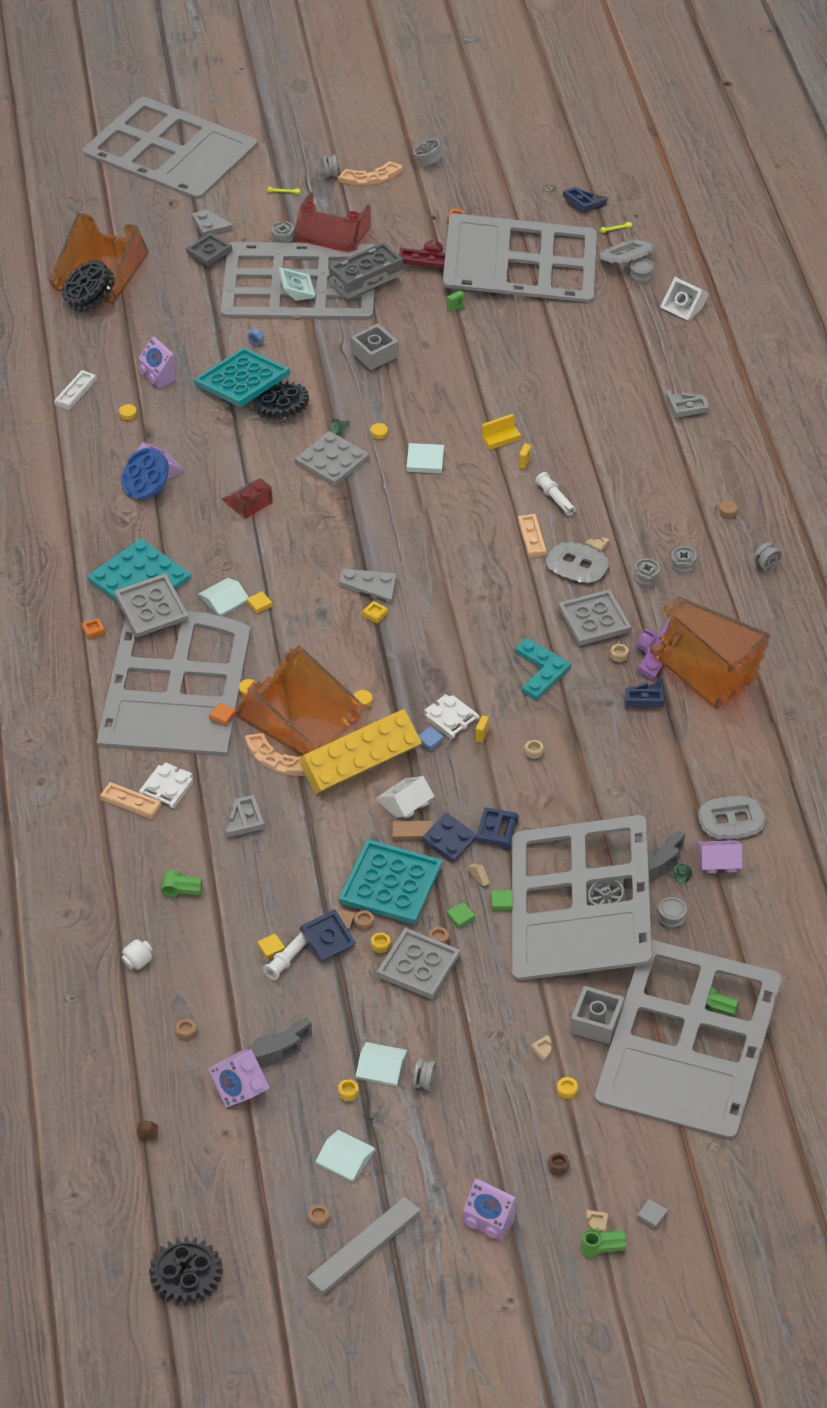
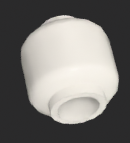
M135 939L122 950L123 956L121 959L129 969L140 970L152 960L151 951L153 949L147 941L141 942Z

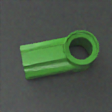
M168 870L164 873L161 893L167 897H175L178 893L201 895L203 878L182 876L177 871Z
M711 987L705 1009L735 1017L739 1000L720 995L716 989Z
M588 1229L582 1235L581 1254L587 1258H595L599 1253L626 1251L625 1232L623 1230L599 1232L595 1229Z

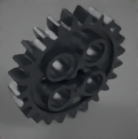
M280 381L279 384H275L254 398V410L257 411V415L261 414L262 418L267 416V419L273 417L274 420L279 417L281 420H283V417L289 419L290 415L296 416V413H302V410H306V406L309 405L308 390H305V386L301 387V384L295 385V382L289 384L288 381L282 384Z
M186 1236L184 1242L176 1238V1244L174 1245L168 1241L167 1249L160 1246L161 1254L154 1253L155 1260L150 1261L151 1268H149L150 1283L153 1284L154 1292L158 1291L160 1298L166 1295V1302L168 1303L174 1299L176 1306L180 1301H183L184 1306H187L190 1300L196 1305L197 1298L204 1302L205 1294L212 1296V1289H218L217 1282L222 1281L221 1274H223V1268L218 1251L213 1252V1245L206 1247L205 1240L198 1244L197 1237L192 1242H189Z

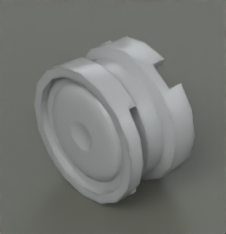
M331 155V157L322 156L324 178H329V176H333V178L338 177L336 155Z
M276 222L271 227L272 241L274 243H292L294 241V226L290 222Z
M643 258L632 261L630 265V279L633 278V281L636 283L650 282L653 277V263Z
M767 542L761 545L755 552L753 561L764 571L767 572V569L771 571L777 566L776 562L781 560L782 552L778 548H774L772 543Z
M681 546L672 551L671 567L674 571L681 574H689L696 569L697 554L694 549Z
M641 559L635 564L634 581L638 585L651 587L658 583L660 578V565L658 562L652 559Z
M675 897L663 899L658 906L657 918L659 924L664 925L666 929L674 930L679 926L682 927L686 921V904Z
M422 1058L417 1060L413 1076V1088L419 1089L423 1087L427 1091L432 1089L430 1084L434 1082L436 1061L430 1060L426 1062Z

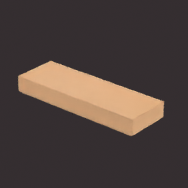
M536 514L518 516V524L528 558L546 556L547 551Z
M109 782L100 795V800L149 819H153L162 806L159 800Z

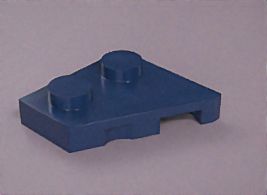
M577 187L564 190L562 195L582 212L606 205L607 198L593 197L594 193Z
M657 679V683L649 686L646 682L639 686L626 688V706L664 707L663 679Z

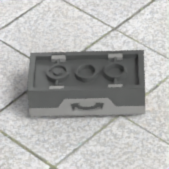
M385 242L329 265V282L347 299L403 275V259Z

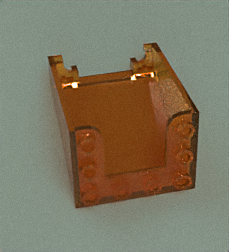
M77 212L49 279L53 289L63 291L62 286L65 285L64 281L69 278L68 275L73 273L76 267L79 268L82 263L86 264L90 260L91 262L94 260L102 261L113 272L115 277L113 281L115 284L111 287L112 292L108 293V298L103 301L114 304L149 253L138 226L131 223L126 224L123 228L126 237H117L111 233H100L92 215Z
M679 596L664 607L663 614L667 617L671 616L666 632L659 637L662 641L656 646L653 645L650 653L717 710L720 706L727 705L734 695L738 696L743 691L746 685L750 686L756 680L755 675L760 669L759 664L765 657L764 651L769 646L770 634Z
M298 645L295 649L290 648L285 653V658L279 664L280 667L274 672L275 676L272 678L269 676L263 683L261 681L257 683L254 681L250 684L247 692L242 697L243 700L237 706L239 709L235 716L300 756H303L335 741L362 715L366 706L305 649Z

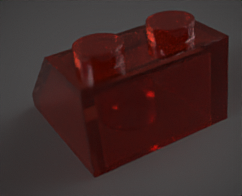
M258 478L223 497L222 501L244 519H247L273 503L272 487L263 479Z

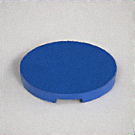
M140 449L128 458V463L124 468L123 474H121V485L125 493L136 500H146L159 493L165 485L169 474V465L166 457L158 450Z

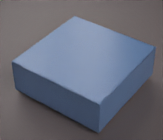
M428 727L418 735L422 742L421 745L429 751L444 741V736L432 727Z

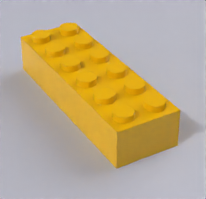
M404 708L303 755L298 761L314 794L317 795L415 749L422 742Z

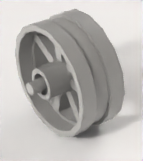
M429 139L418 144L413 150V154L416 157L417 163L425 166L437 162L442 158L444 151L437 139Z
M618 880L595 882L588 890L591 906L626 901L624 888Z

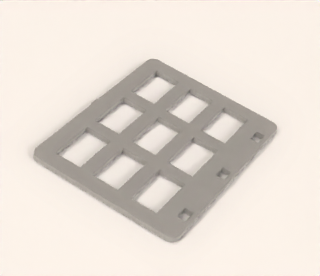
M229 243L232 245L233 251L229 252L226 257L221 315L223 317L365 320L373 317L375 287L351 297L362 299L361 308H326V298H346L337 288H327L329 260H343L375 246L374 244ZM239 259H273V268H238ZM284 259L319 260L318 269H289L309 274L310 279H317V288H313L314 298H316L315 308L280 307V297L292 298L281 288L282 281L278 269L279 267L283 268ZM237 278H272L271 288L236 287ZM235 297H270L269 307H234Z

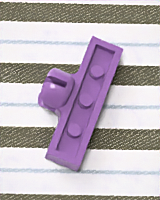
M668 618L658 634L646 628L643 631L645 633L640 635L639 642H636V647L646 653L637 672L653 681L685 627Z

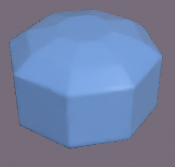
M254 328L247 334L249 342L255 346L260 345L264 341V334L258 329Z

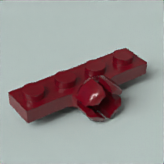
M433 240L427 241L424 244L423 250L402 247L399 250V256L403 259V264L442 270H444L446 254L443 253L442 244L437 240L435 245H432Z

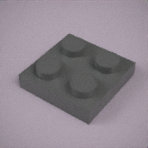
M210 232L187 247L186 251L193 258L206 266H210L233 251L231 244Z

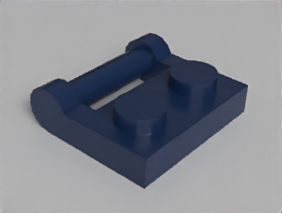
M484 807L476 835V842L500 846L504 850L511 849V838L515 824L518 823L519 815L515 812ZM502 820L508 822L504 837L498 836Z

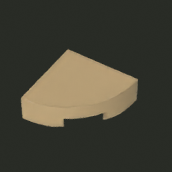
M603 537L596 540L590 539L585 542V545L603 552L610 544V539Z
M471 864L468 866L470 873L480 885L485 886L489 884V879L483 865Z
M548 1035L531 1044L530 1047L542 1063L549 1059L552 1051L551 1039Z
M586 1210V1221L590 1229L606 1232L609 1213Z

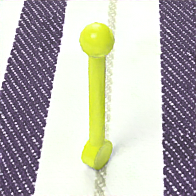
M268 187L267 192L294 193L299 195L300 189L287 190Z
M627 222L624 225L609 228L602 227L600 231L601 233H606V231L621 228L630 229L632 228V223Z

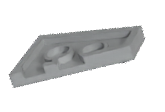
M352 569L341 570L339 587L356 593L364 592L369 594L371 598L376 600L381 598L386 600V603L392 605L396 573Z

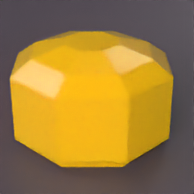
M383 932L375 933L371 938L372 950L377 953L387 952L391 947L390 936Z
M352 1079L343 1080L338 1085L339 1098L344 1101H354L359 1096L358 1083Z

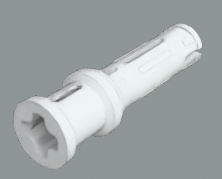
M547 472L539 474L535 479V483L543 488V492L553 498L567 516L573 515L574 513L571 509L575 512L576 508L558 489V484L550 479V475Z
M302 932L282 953H276L274 960L270 964H266L263 967V971L268 978L274 981L277 980L279 974L284 969H288L291 964L290 961L308 943Z

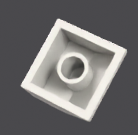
M674 277L660 308L690 321L703 308L709 293Z
M424 776L403 779L378 796L376 800L394 817L408 818L415 813L414 810L418 807L423 808L430 803L429 800L434 797V794Z

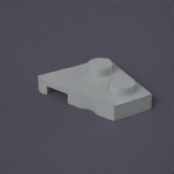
M209 210L192 213V219L203 237L210 232L215 235L233 230L232 223Z
M666 391V398L675 418L709 412V405L703 395H691L682 392L681 396L672 394V391Z
M254 795L235 799L233 811L230 815V823L226 829L227 838L264 829V822Z

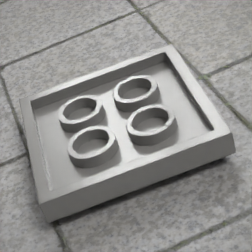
M328 431L295 458V464L336 487L369 460V453Z
M166 573L114 591V595L136 637L188 620L189 615Z
M610 589L558 603V608L579 646L631 632L632 627Z
M404 928L379 967L377 977L433 1000L459 958L460 949Z

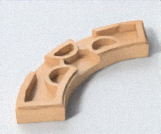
M389 161L384 166L369 173L345 169L338 177V182L361 186L378 184L396 177L403 171V166Z
M264 733L245 736L246 745L250 753L266 768L285 775L306 776L298 761L301 757L277 753L266 740Z

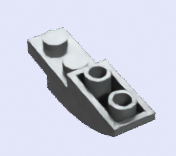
M678 830L655 853L648 850L649 882L663 876L679 863L680 850L684 847V833ZM632 878L624 879L623 888H633Z
M306 1017L301 1021L295 1022L286 1031L277 1034L274 1039L267 1034L262 1038L256 1039L253 1044L245 1049H252L260 1068L282 1062L301 1051L300 1043L312 1035V1022Z

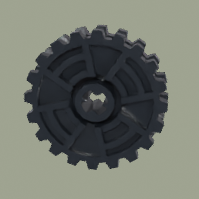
M90 260L86 264L82 263L64 281L65 285L62 286L63 292L61 293L64 301L76 312L82 313L84 310L88 312L91 308L95 309L96 305H101L102 301L108 298V293L112 292L111 287L115 284L113 282L115 280L113 272L102 261L94 260L91 262Z

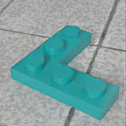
M527 637L515 648V654L541 668L521 689L523 694L535 701L542 697L571 669L570 662Z

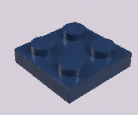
M445 812L422 837L421 842L451 863H454L475 841L477 834Z
M336 909L301 925L299 928L320 963L356 945Z

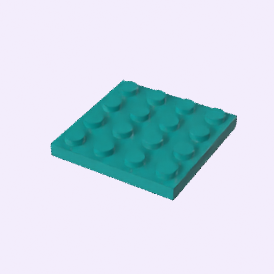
M243 347L196 377L194 384L232 404L242 407L264 391L284 380L291 373L290 368Z
M140 538L87 575V581L118 603L114 595L116 590L165 573L176 590L191 579V573Z
M367 839L341 892L339 904L416 925L443 865V860Z

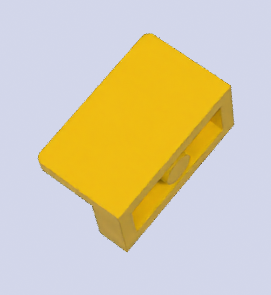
M513 414L482 424V441L489 450L521 440V434L515 427V416Z

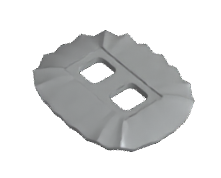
M629 240L628 242H622L620 245L616 244L614 247L605 249L600 253L599 258L610 263H628L653 253L655 248L652 243L644 240Z
M572 541L568 543L561 542L558 546H554L546 557V564L549 570L556 575L578 583L588 584L597 582L603 577L609 566L608 558L605 557L603 552H599L596 548H591L589 545L576 544ZM566 555L575 557L573 562H567L563 559ZM582 561L591 563V566L589 568H584L579 565Z
M740 795L720 797L704 802L697 814L702 831L706 832L709 837H715L717 840H739L742 837L748 838L751 835H757L764 829L766 823L764 811L758 801ZM745 813L748 820L737 821L735 814ZM725 815L728 823L718 824L716 816Z

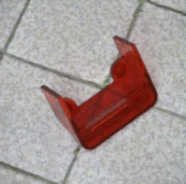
M310 192L300 205L294 236L300 242L345 252L354 251L371 228V205H367L362 213L351 211L345 217L317 212L316 204L313 203V193Z

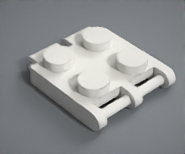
M445 694L436 701L437 704L433 703L423 710V714L426 716L425 720L450 739L455 738V734L459 731L467 729V725L480 719V716L453 695L448 696Z
M164 763L162 766L158 765L139 793L166 803L170 808L174 809L192 786L193 773L183 769L178 771V767L168 763Z

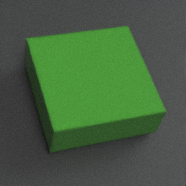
M461 290L447 296V310L450 313L464 306V293Z
M492 890V911H512V890Z
M464 902L447 911V917L458 929L475 920V914Z

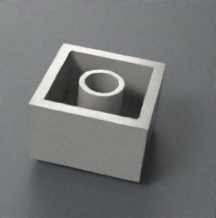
M376 324L351 336V353L370 370H373L399 357L398 340L382 326Z
M584 986L571 1017L570 1033L611 1045L624 1005V997Z

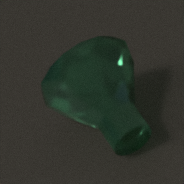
M333 419L331 421V430L336 435H340L345 428L350 427L348 420Z
M679 864L673 870L674 879L680 883L688 882L693 876L691 868L686 864Z

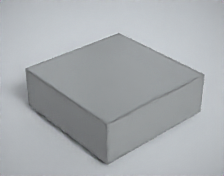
M648 1199L637 1214V1219L657 1229L666 1217L668 1209Z

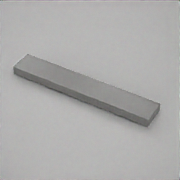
M403 1197L309 1275L307 1282L323 1296L419 1216L420 1209L408 1198Z

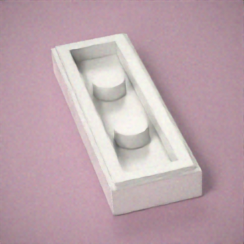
M81 370L54 400V404L70 410L95 383L97 376Z

